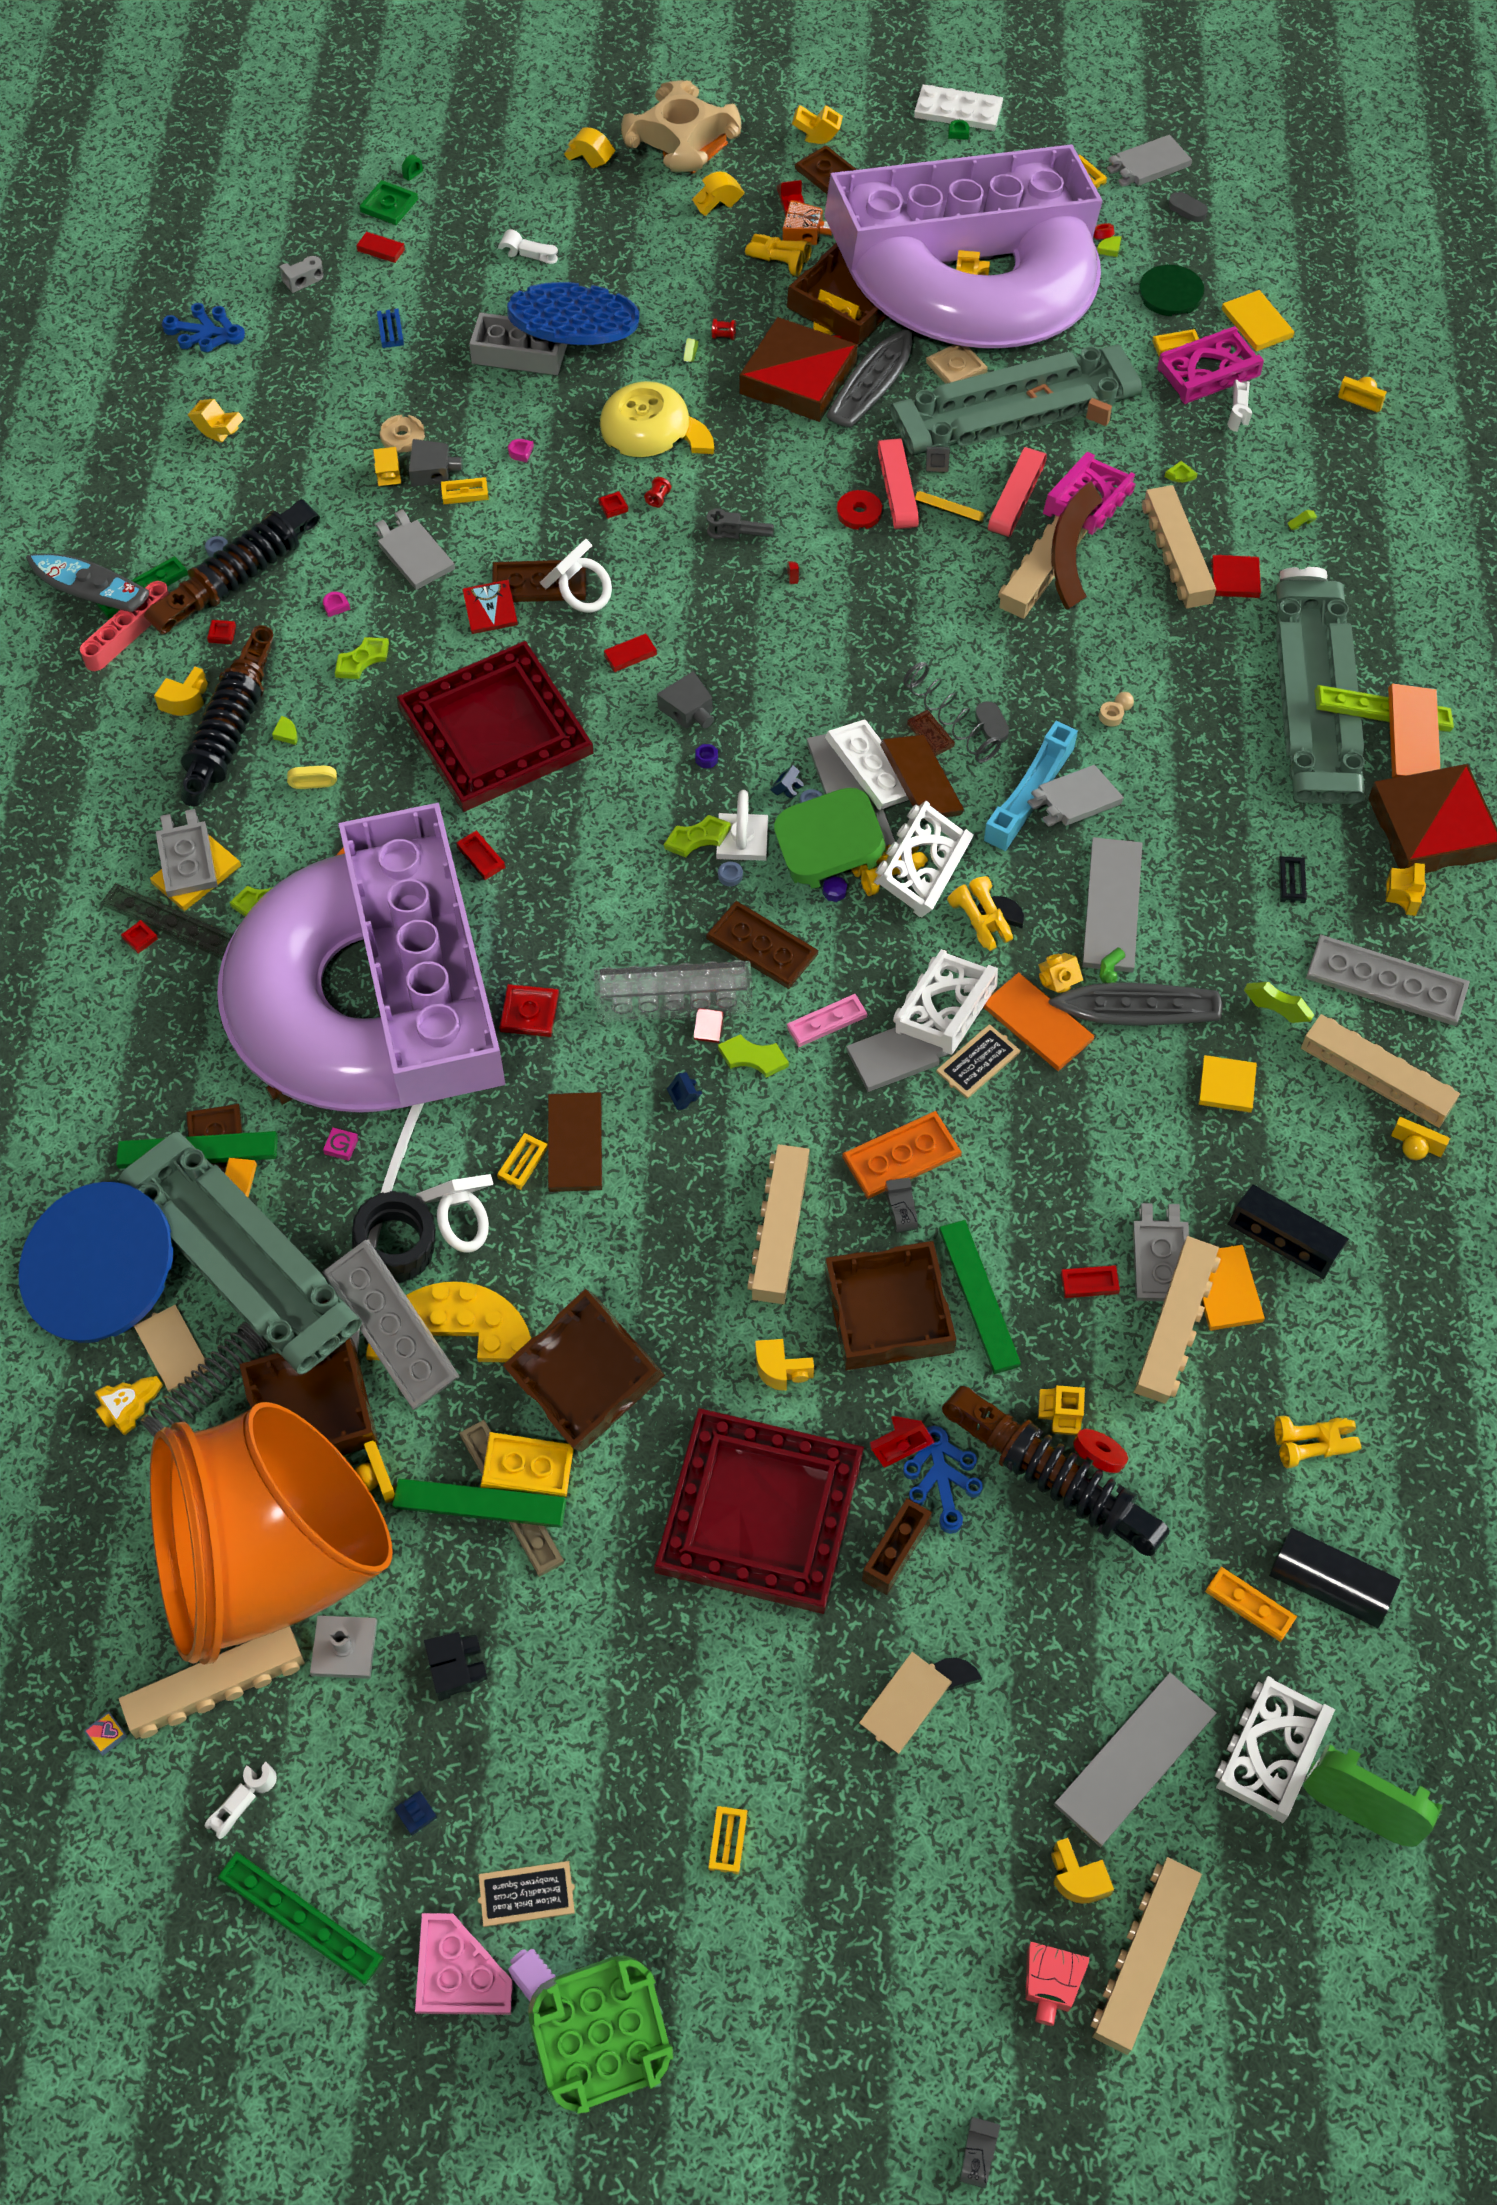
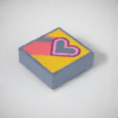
M110 1712L84 1730L102 1756L128 1737Z

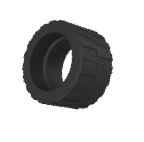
M382 1192L367 1199L354 1216L352 1249L364 1240H368L367 1236L371 1229L382 1222L396 1220L412 1226L419 1234L420 1240L411 1250L401 1254H386L374 1248L396 1282L402 1283L415 1278L419 1273L421 1274L432 1260L436 1232L434 1217L430 1213L428 1206L422 1203L416 1196H411L406 1192Z

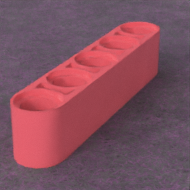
M902 439L879 440L878 456L894 529L918 527V510Z
M1024 447L991 515L988 531L1011 537L1044 468L1047 453Z
M154 581L147 585L145 588L149 591V596L139 608L133 612L119 610L80 646V652L88 670L98 671L103 669L151 625L144 617V614L151 605L159 602L169 594L167 585L164 582Z

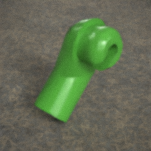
M1119 947L1101 960L1099 977L1103 983L1116 982L1118 979L1116 977L1117 973L1114 972V966L1125 958L1124 951Z

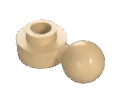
M1121 692L1115 697V702L1104 703L1100 708L1099 720L1106 726L1113 727L1119 725L1122 722L1124 711L1131 709L1134 704L1133 696L1128 692Z

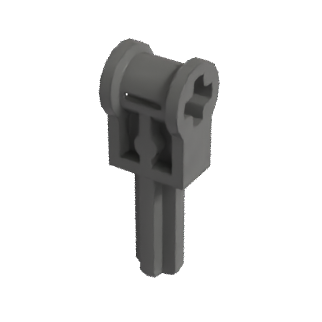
M718 508L710 510L707 514V521L709 523L707 534L713 539L724 537L739 539L740 533L771 537L774 533L773 524L742 521L740 513L725 512Z

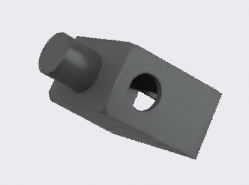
M413 439L409 466L411 487L441 484V482L448 481L449 471L463 470L462 457H450L449 445Z
M694 671L657 694L658 709L684 728H689L696 722L703 728H708L714 721V718L710 715L713 711L712 697Z

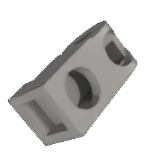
M309 256L303 262L289 266L288 263L280 266L282 281L292 293L323 278L322 261L316 256Z

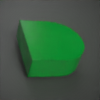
M963 120L952 121L949 124L948 139L969 140V124Z
M413 154L407 156L402 164L403 178L410 181L423 172L421 159Z

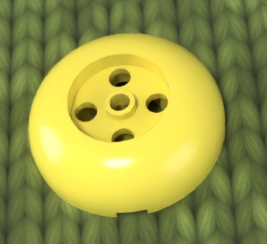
M651 381L632 383L616 391L605 403L600 416L601 434L609 447L613 446L620 450V454L632 457L653 456L671 449L674 442L685 436L689 427V413L683 398L669 386Z

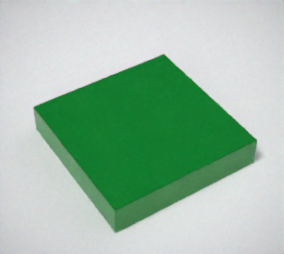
M381 180L359 206L360 212L397 225L416 203L418 194Z

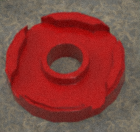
M865 490L847 492L837 502L838 519L843 525L851 529L859 530V527L871 528L881 519L882 503L875 494ZM863 508L865 511L856 512L854 509Z
M1082 1429L1073 1441L1074 1448L1079 1456L1085 1460L1087 1457L1093 1460L1092 1465L1102 1471L1118 1473L1121 1469L1123 1470L1129 1460L1125 1450L1116 1441L1098 1431Z

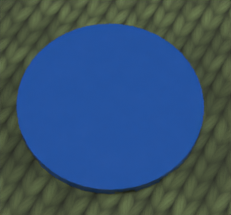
M572 282L537 284L527 287L525 292H516L510 297V302L507 303V316L515 327L531 336L557 343L573 345L610 343L628 337L635 332L639 325V310L631 300L619 293L616 296L610 294L608 289L594 285L591 288L579 286V283Z
M116 1182L88 1184L72 1190L55 1201L34 1224L24 1244L19 1263L20 1293L27 1311L35 1322L47 1332L61 1339L78 1343H93L110 1336H118L144 1318L161 1296L165 1288L164 1282L173 1262L171 1229L160 1207L140 1190Z

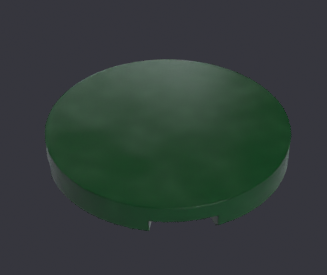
M1167 264L1148 270L1140 280L1138 292L1143 300V304L1149 310L1160 315L1172 317V314H1189L1200 306L1204 296V284L1201 278L1192 270L1179 265Z

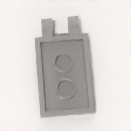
M1167 135L1117 153V156L1109 157L1108 160L1112 165L1108 166L1107 170L1111 174L1120 171L1123 178L1119 179L1118 182L1122 187L1134 182L1139 186L1191 166L1192 159L1171 135Z
M403 509L394 513L398 519L396 521L398 527L393 530H389L384 520L375 523L378 529L376 534L380 537V540H378L379 547L416 590L455 570L454 562L418 520L411 523Z
M1095 765L1039 785L1038 789L1031 793L1034 798L1028 800L1027 803L1033 809H1037L1045 804L1049 806L1046 809L1049 815L1042 818L1047 826H1052L1060 821L1067 826L1120 805L1124 797Z
M195 809L185 811L188 825L175 828L170 814L160 816L163 830L156 831L165 890L168 897L218 887L205 821L199 822Z
M896 1027L846 1046V1051L867 1092L939 1065V1058L948 1055L939 1046L903 1033L901 1035L897 1034Z
M1141 1203V1209H1139L1140 1221H1134L1132 1225L1136 1301H1164L1182 1246L1187 1236H1189L1188 1222H1180L1179 1204H1168L1166 1221H1153L1152 1203Z

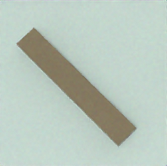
M485 1420L459 1432L481 1475L483 1474L489 1432H491ZM508 1522L538 1577L564 1564V1560L545 1526Z

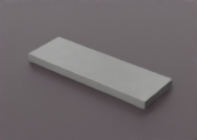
M826 734L807 738V746L824 794L844 788H857L864 791L826 740ZM870 799L887 847L895 842L884 810H878Z
M1095 837L1092 839L1082 967L1100 969L1101 960L1119 947L1124 951L1125 958L1114 966V971L1134 972L1143 842Z
M1321 934L1306 976L1308 980L1456 1026L1470 983L1468 980Z
M369 1240L361 1242L322 1272L329 1284L334 1288L336 1294L362 1320L359 1329L413 1410L419 1408L460 1377Z
M1169 1673L1058 1798L1054 1806L1101 1848L1214 1718L1216 1712L1173 1674Z

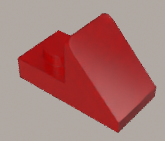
M802 180L782 182L777 185V191L786 217L791 200L804 203Z
M891 1416L894 1431L870 1442L872 1451L884 1468L934 1444L932 1436L922 1421L898 1416Z

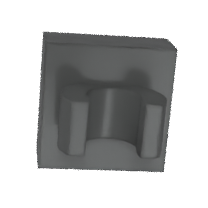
M927 446L926 472H949V447Z

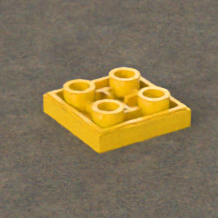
M1204 1055L1198 1105L1252 1112L1257 1063Z

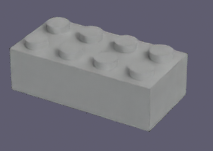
M479 313L469 343L472 364L558 375L567 344L543 340L521 331L510 322L508 316Z

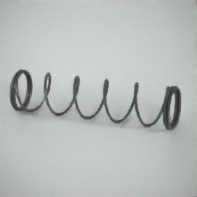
M920 662L912 666L905 674L903 684L910 688L912 694L917 696L925 695V707L928 710H939L938 720L941 724H953V736L959 740L967 739V751L970 754H975L977 762L983 763L991 759L1000 749L1001 740L998 737L989 738L978 748L976 753L971 752L968 747L970 737L977 734L983 728L984 722L976 725L969 736L957 737L954 733V726L956 722L967 716L970 708L962 710L954 722H943L940 719V711L954 700L956 693L947 696L940 707L929 708L926 704L927 694L934 691L941 684L942 679H936L929 686L926 693L917 694L913 691L912 687L917 686L925 679L929 671V665L926 662ZM926 666L922 676L912 683L918 671ZM915 669H917V671L914 673L911 679V683L907 684L908 677ZM940 680V682H939L933 689H931V687H932L937 681ZM954 695L949 702L944 704L948 700V698ZM968 710L961 718H959L963 712ZM982 725L975 733H973L977 729V727ZM995 741L990 747L983 750L988 744ZM997 743L995 749L988 756L979 759L981 753L988 751Z

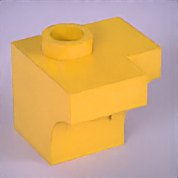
M958 250L956 270L976 275H989L990 261H979L980 252Z
M1414 863L1413 866L1405 869L1391 868L1386 880V902L1399 904L1404 908L1406 915L1416 916L1422 903V897L1425 894V864Z
M1056 1385L1052 1389L1039 1390L1038 1419L1052 1420V1434L1077 1435L1081 1430L1082 1418L1084 1416L1085 1388Z

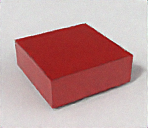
M620 491L598 498L599 505L607 519L628 512V506Z
M211 620L207 636L208 643L232 644L236 629L235 621Z
M142 920L121 934L122 939L138 954L158 940L157 935Z

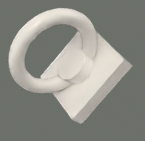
M587 539L569 553L540 584L547 589L559 578V589L564 600L572 608L580 612L591 613L602 609L608 603L611 597L612 585L608 573L599 563L592 559L580 558L592 546ZM582 567L594 571L602 582V594L593 603H584L577 600L570 592L568 580Z
M741 790L738 793L737 814L719 813V819L730 822L731 830L720 847L717 846V859L766 861L768 815L748 814V792Z
M491 1174L451 1180L416 1194V1197L422 1203L440 1201L437 1208L438 1227L443 1238L451 1247L460 1252L468 1253L478 1250L485 1243L489 1230L487 1213L480 1200L472 1192L493 1185ZM468 1203L473 1209L478 1222V1231L472 1241H462L453 1233L448 1221L449 1207Z

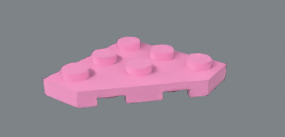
M422 1913L415 2005L416 2014L511 2015L513 1980L495 1962L491 1955L470 1934L454 1914Z

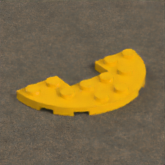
M442 1282L419 1288L406 1295L433 1336H479L478 1362H507L531 1339L527 1325L516 1308L504 1297L486 1287L466 1282ZM368 1343L367 1360H380Z

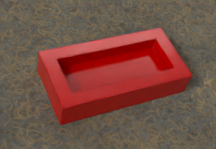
M367 231L356 245L359 252L393 263L397 262L405 250L404 243Z
M646 633L604 650V657L614 672L657 655V649Z
M477 830L456 842L458 850L484 880L505 868V862Z
M1116 1265L1061 1270L1064 1298L1114 1295L1120 1292Z

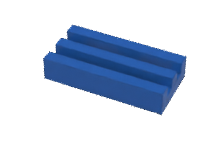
M394 309L393 313H390V310H385L386 314L377 311L382 348L403 346L404 341L399 309ZM391 318H396L399 338L397 341H394ZM383 319H387L389 342L385 340Z

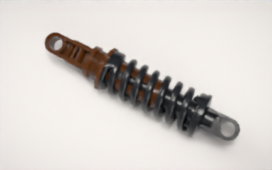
M304 499L295 502L292 507L282 514L271 510L262 518L261 523L252 525L251 530H246L242 533L241 537L234 538L232 544L224 545L222 550H218L213 554V557H208L201 564L188 570L189 579L179 583L177 589L170 592L159 602L151 605L146 610L144 617L163 635L193 612L201 611L207 603L216 607L220 604L221 598L229 596L228 589L237 591L239 588L238 582L246 584L248 583V576L256 577L258 575L257 568L264 571L267 569V562L274 564L277 561L276 555L284 557L288 551L296 550L299 547L297 537L312 529L318 523L320 516Z
M259 625L254 627L246 645L242 649L239 659L234 660L230 668H226L225 671L221 672L215 693H213L210 703L206 707V712L203 714L201 723H199L192 743H190L187 752L181 758V764L187 771L182 785L181 800L188 806L194 807L202 803L210 783L224 781L228 770L227 765L231 763L232 754L237 750L236 745L239 744L241 734L246 730L245 725L248 724L250 714L255 710L254 704H257L259 698L264 693V688L261 685L264 678L263 669L273 641V632L267 626Z
M959 1386L942 1405V1412L947 1419L958 1424L973 1437L984 1442L990 1450L995 1449V1451L1001 1454L999 1465L1007 1467L1011 1471L1013 1470L1016 1475L1025 1473V1480L1029 1484L1038 1481L1037 1487L1040 1492L1051 1490V1499L1053 1501L1063 1499V1506L1066 1510L1076 1508L1077 1518L1085 1519L1089 1516L1088 1523L1090 1527H1099L1097 1531L1105 1539L1108 1540L1116 1534L1141 1554L1153 1556L1168 1537L1169 1528L1167 1525L1135 1504L1138 1497L1137 1493L1131 1492L1120 1484L1116 1490L1119 1494L1117 1496L1111 1494L1116 1485L1114 1479H1109L1104 1487L1098 1485L1103 1476L1101 1470H1096L1091 1478L1085 1476L1091 1466L1090 1463L1084 1461L1081 1466H1078L1075 1463L1078 1458L1075 1452H1071L1068 1457H1065L1062 1454L1065 1450V1446L1062 1443H1059L1055 1449L1049 1446L1052 1442V1436L1045 1435L1042 1440L1039 1439L1044 1431L1034 1425L1031 1420L1028 1419L1022 1425L1018 1424L1010 1414L1006 1415L966 1386Z

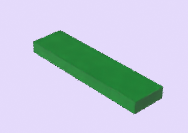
M174 556L131 581L144 588L154 581H161L169 586L187 576L188 571ZM96 603L108 619L112 618L119 611V609Z

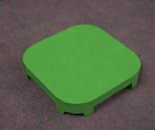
M857 788L839 789L793 805L783 810L777 816L774 823V831L791 879L795 884L797 882L810 884L811 889L821 887L819 880L863 864H866L868 870L877 866L876 861L883 855V852H887L883 833L870 799L864 791Z
M1331 1744L1327 1745L1316 1763L1313 1762L1304 1781L1303 1787L1310 1796L1385 1839L1402 1846H1418L1432 1832L1442 1810V1805L1428 1800L1430 1791L1419 1786L1411 1795L1356 1765L1361 1753L1349 1748L1346 1755L1334 1749Z
M624 1955L610 1957L551 1978L541 1984L531 1997L528 2007L529 2023L544 2083L550 2096L564 2109L575 2111L577 2114L590 2112L589 2108L646 2086L651 2089L661 2083L660 2079L667 2071L670 2059H673V2048L668 2042L654 1987L656 1981L651 1971L634 1958Z

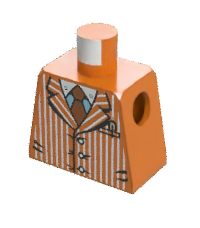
M790 201L783 226V240H804L810 242L811 245H817L820 234L832 236L828 223L823 221V210L821 208L797 201Z

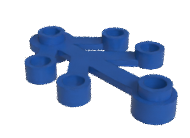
M201 303L193 304L191 311L192 315L198 318L202 324L182 322L173 315L166 316L162 322L164 333L167 335H176L180 330L196 333L191 336L181 334L178 337V343L182 349H188L193 344L199 342L201 351L210 352L214 347L225 342L233 345L239 344L245 337L244 328L240 325L232 324L226 317L225 309L222 306L214 307L212 315L214 320L219 321L223 328L216 327L205 314L204 305Z
M930 1426L926 1429L931 1436H937L939 1441L918 1451L913 1460L907 1461L904 1464L903 1474L911 1480L918 1478L921 1466L930 1455L932 1456V1468L919 1486L913 1487L910 1490L909 1499L920 1506L923 1505L926 1501V1495L937 1481L943 1508L939 1525L944 1532L953 1534L961 1529L963 1517L954 1507L949 1480L964 1489L966 1494L973 1498L981 1494L983 1484L979 1479H969L946 1464L943 1453L959 1462L960 1467L965 1471L975 1468L977 1462L976 1455L970 1451L963 1452L950 1444L944 1429L938 1426ZM966 1457L971 1458L973 1463L965 1464L963 1459ZM914 1466L917 1472L909 1473L907 1468ZM975 1484L979 1490L971 1491L968 1486ZM914 1493H920L923 1496V1498L921 1500H915L912 1497V1495ZM952 1515L956 1517L957 1521L950 1523L946 1517Z

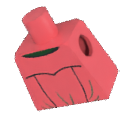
M1030 1942L1027 1950L1025 2000L1038 2003L1036 2022L1054 2026L1057 2009L1069 2012L1087 1969L1089 1957Z

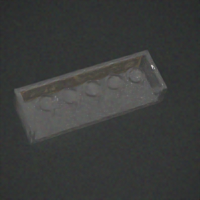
M734 960L721 963L711 961L703 964L682 963L680 965L667 966L658 964L650 967L630 966L628 968L614 969L606 967L594 970L598 1023L696 1018L698 1008L722 1011L723 1016L752 1014L750 961Z

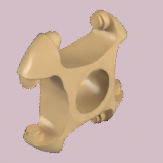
M691 81L665 82L661 84L655 93V97L659 101L658 104L641 115L629 113L623 116L621 124L622 137L627 148H637L640 141L667 152L668 154L664 157L663 163L672 172L696 171L702 169L708 160L707 154L704 151H700L701 148L714 141L721 134H726L729 139H735L740 136V113L735 104L716 107L698 99L699 89Z

